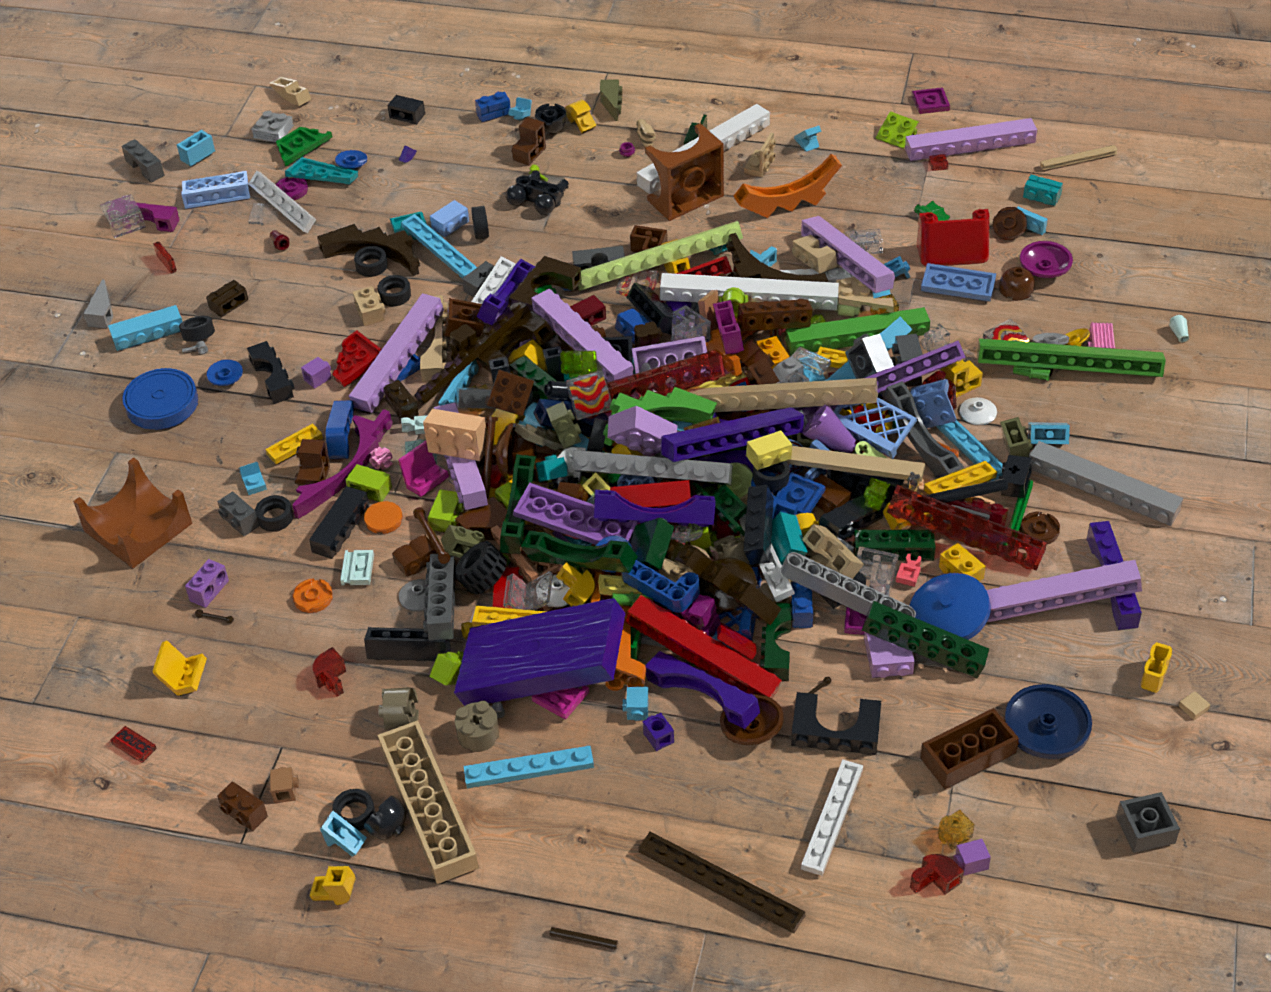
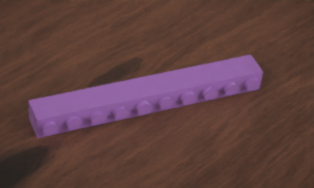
M958 340L866 378H877L878 394L885 392L888 386L901 381L905 384L962 361L966 357ZM831 405L829 407L834 412L838 405ZM821 406L796 407L793 409L797 411L802 410L807 421H809L810 418L813 419L816 416L815 412Z

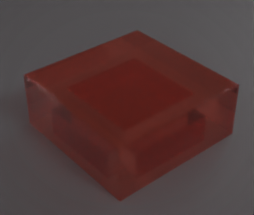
M945 154L929 156V164L932 171L948 170L949 164Z

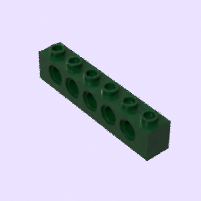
M876 601L872 602L861 630L977 679L985 667L989 652L987 647Z

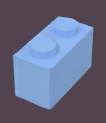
M455 200L430 215L431 228L443 237L448 236L469 222L468 208Z

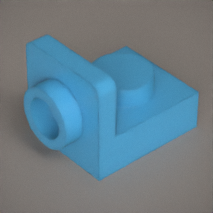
M900 256L884 264L894 272L895 277L904 273L907 279L910 278L908 271L911 268L908 262H903Z

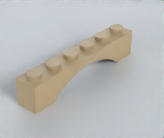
M443 295L434 296L440 298L444 311L432 328L435 336L431 346L420 358L422 382H429L434 374L444 369L446 364L444 361H447V350H444L447 348V338H444L447 315L445 313H447L448 306L447 302L443 300Z

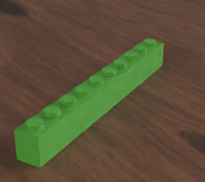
M979 338L977 350L978 363L1163 377L1166 363L1163 352Z

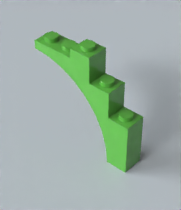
M675 387L672 393H668L666 397L647 390L644 396H640L639 400L620 393L617 399L612 400L609 409L612 410L611 415L638 406L665 420L708 426L713 418L717 403ZM607 424L606 427H605V429H604V432H603V435L606 436V437H605L604 444L609 445V446H612V444H613L615 441H614V440H611V439H609V438H607V436H608V424Z

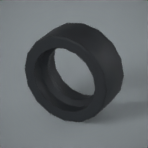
M485 206L471 207L475 238H488L489 229Z
M376 246L364 247L358 250L354 256L357 272L365 277L378 276L387 269V257L382 248ZM369 259L379 260L378 262L373 264L363 263L364 261Z
M387 276L377 285L381 302L387 306H400L405 304L411 297L410 282L403 276ZM392 288L403 289L398 293H386L387 290Z
M195 316L184 320L179 325L182 338L187 342L206 339L215 332L212 319L209 316Z
M594 419L587 451L603 452L606 437L603 435V432L608 424L607 420Z
M783 461L757 470L753 465L754 484L756 486L767 484L770 491L781 490L789 482L790 470L788 463ZM766 470H774L779 472L781 475L775 477H768L763 475L761 472Z
M272 495L265 497L255 507L259 526L266 531H280L286 528L293 520L291 503L283 496ZM277 508L285 510L278 517H264V514L269 510Z
M349 789L343 791L335 798L332 811L358 831L365 829L364 825L369 817L375 814V807L371 795L366 791ZM359 802L367 807L365 812L356 818H346L341 815L342 809L351 803Z

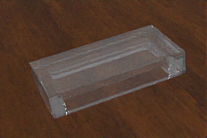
M801 347L792 355L804 365L805 369L822 375L831 365L830 359Z

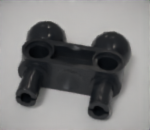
M534 170L529 176L517 177L516 184L507 189L505 196L508 203L515 206L523 204L525 200L534 202L536 211L547 215L553 211L554 207H558L561 204V199L564 196V191L569 187V182L561 179L555 185L539 180L540 173Z

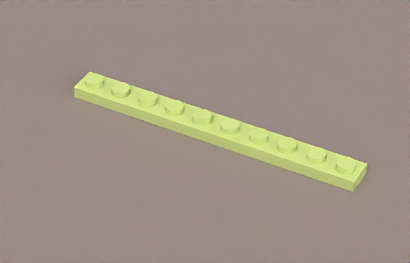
M738 221L582 270V281L579 283L578 289L580 291L724 245L728 242L729 234L736 233L739 240L743 239L740 224Z

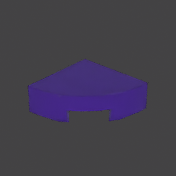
M404 146L399 161L409 162L417 151Z

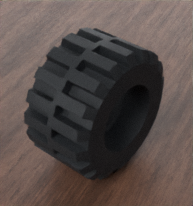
M489 541L480 542L461 557L455 568L454 576L470 593L475 595L483 593L500 579L506 569L507 558Z

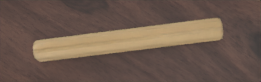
M1115 145L1043 160L1040 162V168L1048 170L1116 155L1117 148Z

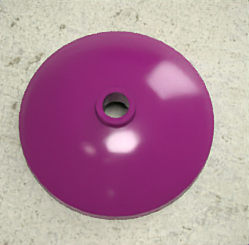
M1037 241L1028 244L1022 249L1020 263L1023 268L1029 270L1036 277L1056 278L1066 274L1071 269L1073 256L1061 244L1051 241Z

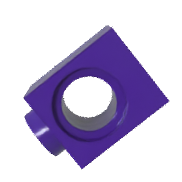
M662 713L650 716L643 721V734L655 751L674 743V730Z

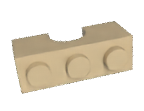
M811 234L793 241V255L816 272L823 273L837 267L836 251L828 246L820 248L819 240Z
M813 524L802 539L814 552L822 554L829 560L827 565L832 570L851 579L856 576L864 565L827 527Z

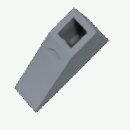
M104 279L97 286L87 309L84 310L83 316L88 327L108 329V325H110L114 317L109 292Z

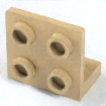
M771 132L760 150L755 149L744 168V174L763 177L765 172L769 171L770 164L774 162L776 153H774L776 145L774 133Z

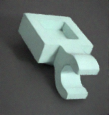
M428 415L414 416V420L407 417L401 418L402 432L415 431L416 435L425 434L423 421Z

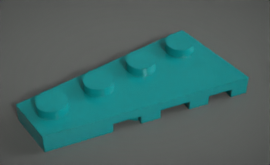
M301 157L285 170V177L351 184L358 178V171Z

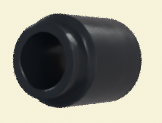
M549 381L544 387V394L548 399L553 400L571 399L570 387L573 385L565 381Z

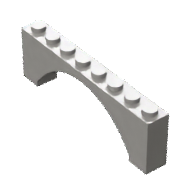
M574 450L572 470L584 473L635 475L731 485L733 466L729 463L694 460L672 462L668 458Z

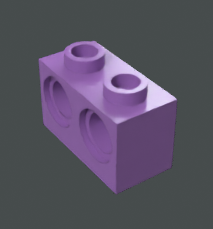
M210 559L204 563L185 585L190 602L205 608L210 604L229 581L225 565Z

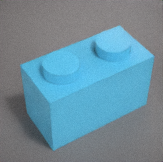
M203 130L177 144L180 160L190 167L215 152L212 136Z
M1028 422V439L1031 440L1032 444H1037L1039 441L1046 444H1069V424Z

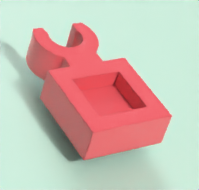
M907 554L906 563L901 562L896 576L897 583L916 586L921 571V556H918L916 561H912L911 554Z

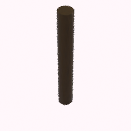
M551 927L550 936L614 950H617L618 947L617 940Z

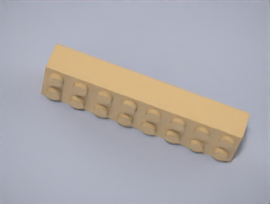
M415 721L379 734L378 740L382 754L436 884L478 869L476 852L419 722Z

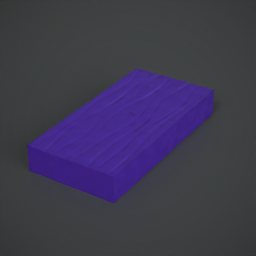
M611 598L471 627L454 694L465 706L480 701H486L489 704L614 680L626 613L616 599Z

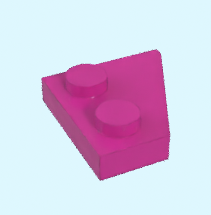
M582 686V689L569 688L532 695V702L566 720L588 695L589 687Z

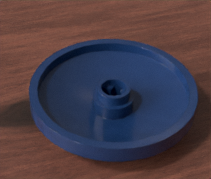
M1038 684L1018 691L1008 702L1005 711L1004 721L1018 736V747L1024 752L1039 758L1061 759L1074 755L1086 745L1092 730L1091 713L1084 701L1075 693L1056 685Z

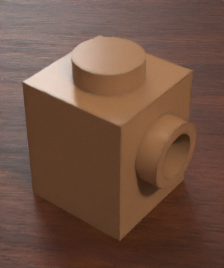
M280 767L270 770V792L274 803L295 801V788H299L298 775H294L292 767Z

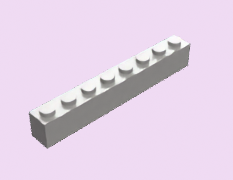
M1041 441L1037 443L1029 455L1032 458L1033 471L1172 526L1181 510L1183 498Z

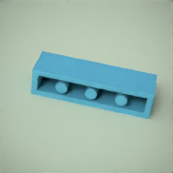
M174 305L111 324L108 327L117 351L179 333V325L182 323V318L177 306Z

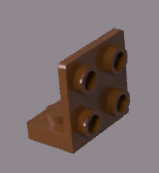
M765 357L746 368L747 372L745 375L750 383L753 381L755 385L781 383Z
M498 370L490 396L486 397L485 403L487 406L523 416L534 381Z

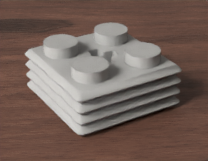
M263 112L251 129L253 130V138L276 142L287 135L294 126L292 117L284 113Z

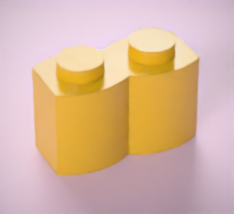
M1156 642L1151 647L1141 679L1142 689L1155 693L1161 689L1172 655L1171 646Z

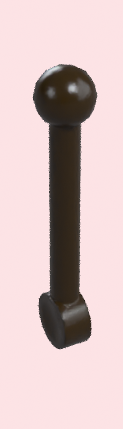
M201 609L195 612L198 618L204 616L224 620L229 624L234 621L232 616L224 617L204 613Z
M826 676L823 682L809 693L814 694L824 685L830 684L831 678Z

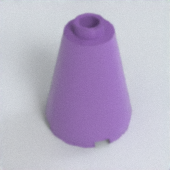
M826 404L815 412L816 416L813 419L810 418L802 433L805 437L812 440L818 439L824 446L833 450L851 453L855 449V438Z

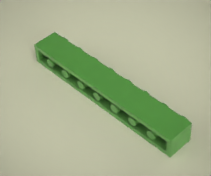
M925 307L823 322L811 324L810 327L787 328L785 342L790 356L818 352L820 347L830 349L851 347L854 345V340L864 334H869V337L880 334L899 317L912 329L907 335L917 334V336L929 335L930 319Z

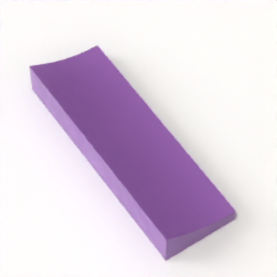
M530 482L513 511V516L595 545L608 536H621L630 543L635 525L639 524L637 520H629V522H619L617 519L599 521L598 518H594V504Z

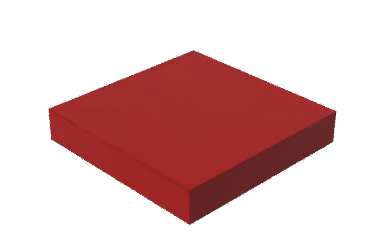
M722 622L717 628L718 640L753 660L756 655V643Z

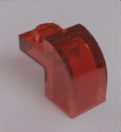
M331 647L321 653L313 663L315 681L318 688L325 686L328 692L332 691L337 697L343 694L342 683L338 677L347 672L344 659Z
M930 854L923 857L922 867L912 873L910 888L917 894L931 883H934L946 895L962 884L964 871L948 856Z

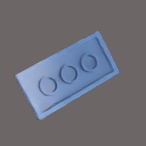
M927 263L921 291L991 302L996 273Z

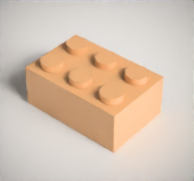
M432 409L423 421L428 452L481 461L485 455L487 439L485 417Z

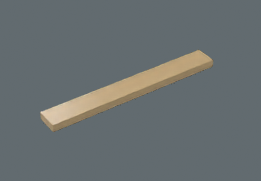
M792 446L791 459L786 460L788 464L919 482H922L925 470V463L798 446Z

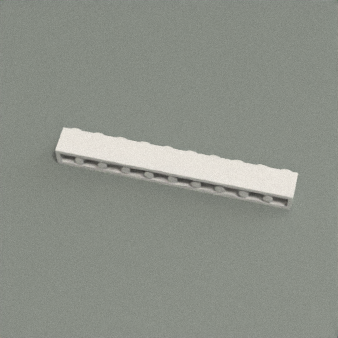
M755 104L713 128L710 132L724 143V151L769 126L770 112ZM699 137L673 152L691 148L697 143ZM653 163L637 172V186L649 194L661 188L660 179Z
M662 273L660 300L698 302L711 290H718V296L722 297L725 290L735 287L741 289L745 295H748V302L808 299L813 309L837 310L839 283Z

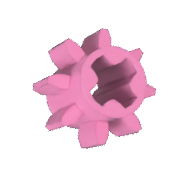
M379 446L370 452L372 457L369 460L375 469L381 468L384 470L393 464L390 461L393 455L387 448L383 447L381 449Z

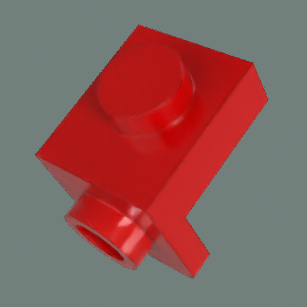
M492 465L490 487L499 488L501 482H505L506 479L500 473L497 465Z

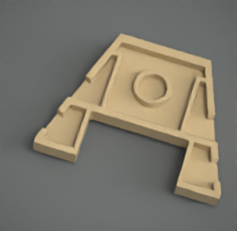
M855 277L836 280V283H839V304L860 308L862 305L871 306L872 310L885 308L887 312H894L892 298H874L872 290Z

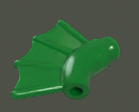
M931 201L926 206L917 204L914 208V212L918 213V215L919 213L927 212L937 215L939 221H946L950 218V215L945 213L944 208L938 206L934 201Z

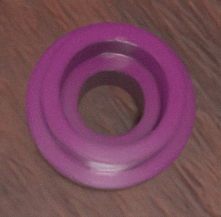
M624 142L619 148V153L629 157L635 153V147L630 142Z

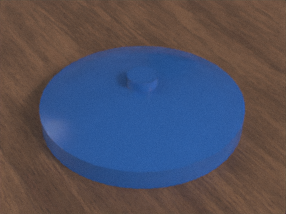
M961 573L943 574L925 582L915 592L909 605L915 610V618L967 640L973 638L983 629L991 612L990 598L982 583L974 577Z

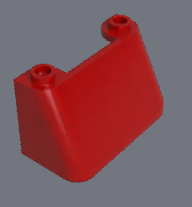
M988 209L975 210L972 213V219L939 221L937 215L931 212L919 213L917 249L921 264L927 266V263L950 266L987 262L989 259L990 215Z

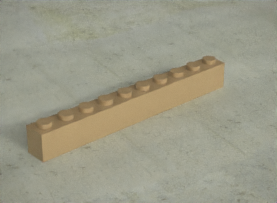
M877 378L696 388L689 391L716 402L715 412L823 406L824 404L831 406L877 403L878 398Z

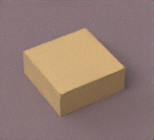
M1194 691L1181 700L1178 707L1195 720L1210 709V704Z

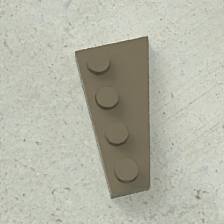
M517 424L514 430L527 441L542 446L546 445L556 451L558 449L564 450L556 432L551 429L545 430L539 426L535 428L530 424H526V426Z

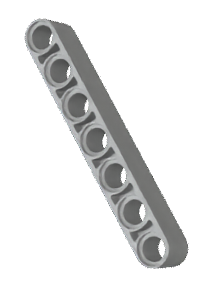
M789 553L781 567V573L784 577L864 615L867 614L872 602L876 601L914 618L916 616L915 610L909 605L801 554Z

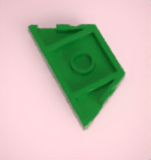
M299 127L277 140L276 145L284 166H287L333 138L330 131L324 134L319 133L318 129Z

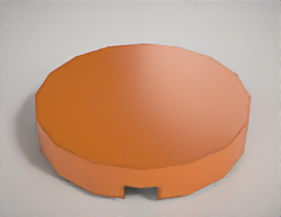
M389 501L372 504L364 514L365 525L373 533L382 532V534L393 532L400 527L403 519L400 507Z
M313 578L302 581L295 587L293 602L296 608L306 613H316L324 610L333 599V592L329 583L322 579L314 580Z

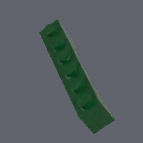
M516 455L509 505L500 535V552L520 554L526 520L513 516V511L529 482L532 484L534 482L536 456Z
M529 531L521 545V548L531 561L561 565L567 562L571 566L624 573H630L638 557L628 542L610 540L608 543L600 546H583L560 540L545 532Z

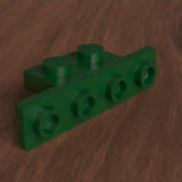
M696 481L692 483L696 488L694 491L696 495L710 496ZM724 484L712 495L715 497V509L718 511L717 516L723 522L727 520L729 522L728 527L735 534L739 532L742 536H745L744 530L737 521L746 514L747 505Z

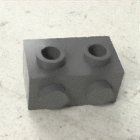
M233 491L217 501L220 516L243 536L259 527L256 511Z

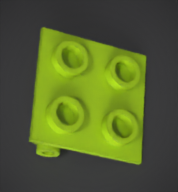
M890 111L875 139L904 149L906 136L916 135L918 121Z

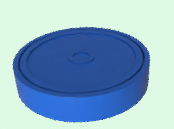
M160 368L147 371L133 379L124 390L123 404L128 418L135 425L145 429H165L175 426L191 416L198 404V393L193 379L187 373L172 368Z

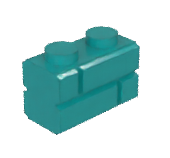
M1031 174L1024 186L1023 198L1056 206L1062 194L1063 183Z

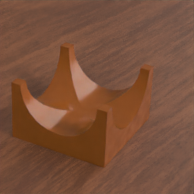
M701 123L695 125V132L698 134L699 140L689 149L679 152H664L655 149L651 145L645 148V154L653 162L661 184L660 196L651 193L647 195V201L669 221L724 196V143Z
M133 457L128 461L129 471L124 486L110 501L99 506H88L80 497L73 501L84 532L131 568H135L192 524L183 492L176 490L172 493V499L163 495L145 475L139 461Z

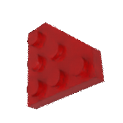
M358 330L343 340L342 352H339L336 362L337 369L333 372L334 379L343 387L364 374L382 350Z

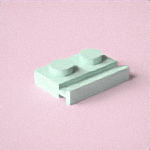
M345 550L340 580L341 585H345V583H350V585H370L374 561L373 550H354V552Z

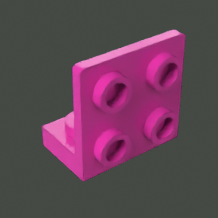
M426 440L398 460L406 488L420 497L449 477L448 471L435 463L433 453L428 452Z

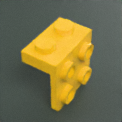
M163 641L153 667V674L177 696L191 693L198 689L207 657L201 653L186 658L169 641Z

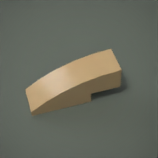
M280 77L269 83L281 97L294 105L300 106L311 100L308 89L299 86L297 80Z

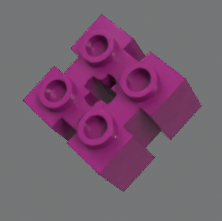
M699 595L681 613L668 609L672 614L686 620L690 625L704 631L710 637L714 636L720 625L715 601L707 595Z

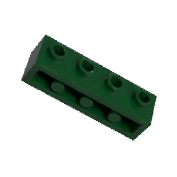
M855 530L854 555L860 561H906L908 553L911 554L912 561H916L918 556H921V561H934L935 558L934 530Z

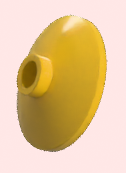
M1081 328L1065 334L1069 337V342L1064 345L1082 346L1081 344L1089 337L1090 331L1086 328Z

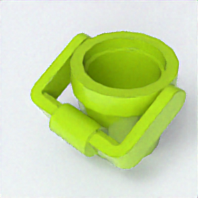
M732 287L725 290L723 296L719 297V302L731 300L734 315L737 318L739 303L748 302V295H745L741 289Z

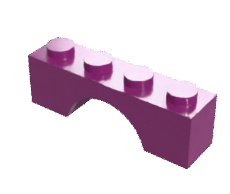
M118 200L113 202L107 212L111 226L127 227L134 222L146 220L155 223L157 231L173 232L180 220L177 207Z
M731 300L714 303L716 323L725 353L737 354L739 351H744L740 328L735 320Z

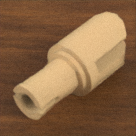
M638 119L636 123L638 128L637 134L641 142L646 147L652 146V141L656 138L653 128L646 124L644 119Z

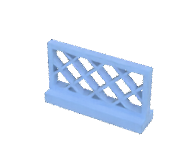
M247 171L182 181L181 193L185 209L249 199Z
M877 398L878 408L867 410L866 404H863L865 409L863 412H853L852 406L859 404L838 405L834 413L855 439L860 442H868L877 451L891 459L896 456V450L917 421L916 417L880 398ZM850 407L852 414L846 416L839 414L842 408ZM891 410L894 416L883 419L881 411ZM879 412L881 420L870 422L868 414ZM866 415L868 423H856V417ZM903 418L910 420L907 426H898L897 420ZM895 421L897 428L886 431L884 423ZM882 424L883 432H872L871 426ZM898 432L899 438L895 443L888 440L887 435Z

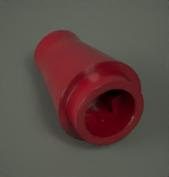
M277 230L271 231L270 238L273 241L274 247L277 250H286L290 245L288 236Z

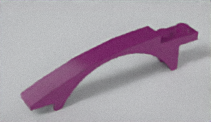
M383 409L375 421L357 415L352 418L355 424L354 430L360 439L354 458L336 475L321 482L299 486L296 489L300 496L292 505L295 518L299 519L313 511L347 485V477L356 464L364 467L369 464V459L372 457L370 452L379 447L378 442L382 440L383 435L392 426L390 411Z

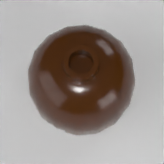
M1009 268L1001 276L999 291L1004 297H1013L1012 300L1015 301L1028 299L1031 293L1034 292V277L1025 268Z

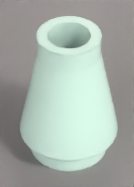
M1182 315L1172 317L1169 327L1179 342L1188 341L1187 319Z

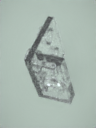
M131 194L100 205L109 222L114 238L146 228L142 212Z
M549 571L528 584L514 573L507 576L503 606L510 609L534 611L542 606H546L550 602L553 573Z

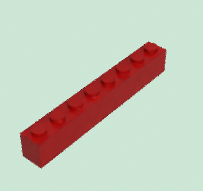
M640 595L628 610L625 623L715 678H719L731 686H736L747 694L765 695L773 698L777 693L782 680L775 674L769 673L757 663L743 657L739 652L726 647L721 641L715 640L704 631L693 627L686 620L672 614L668 609L655 604L653 600Z

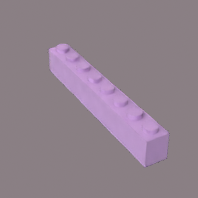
M1028 118L906 136L905 151L909 160L914 161L1036 142L1037 128L1032 119Z
M820 216L802 220L801 236L805 237L811 234L819 240L820 248L828 246L836 251L837 264L874 293L893 289L895 275L888 267Z
M547 289L532 297L533 311L545 319L551 328L592 368L604 377L613 388L616 389L633 380L634 368L632 363L624 359L619 351H616L608 341L601 337L599 332L594 331L588 322H585L577 312H574L567 303H564L558 294Z
M421 294L350 393L349 398L353 400L354 408L372 413L385 395L383 387L398 378L402 369L407 365L421 342L425 340L426 335L443 314L444 308L440 298Z
M456 403L434 407L437 410L459 413ZM444 455L447 467L450 470L451 479L454 480L453 484L457 492L458 501L463 503L465 510L488 505L485 487L476 461Z
M1123 561L1117 564L1103 565L1097 568L989 589L987 593L991 602V612L987 622L1142 591V584L1136 561Z

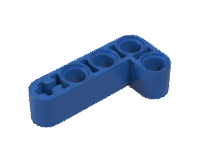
M353 400L333 402L326 426V443L329 459L349 458L348 435L354 416Z
M637 560L630 573L621 572L622 579L626 584L676 613L685 611L700 595L699 578L693 572H687L676 582H673Z

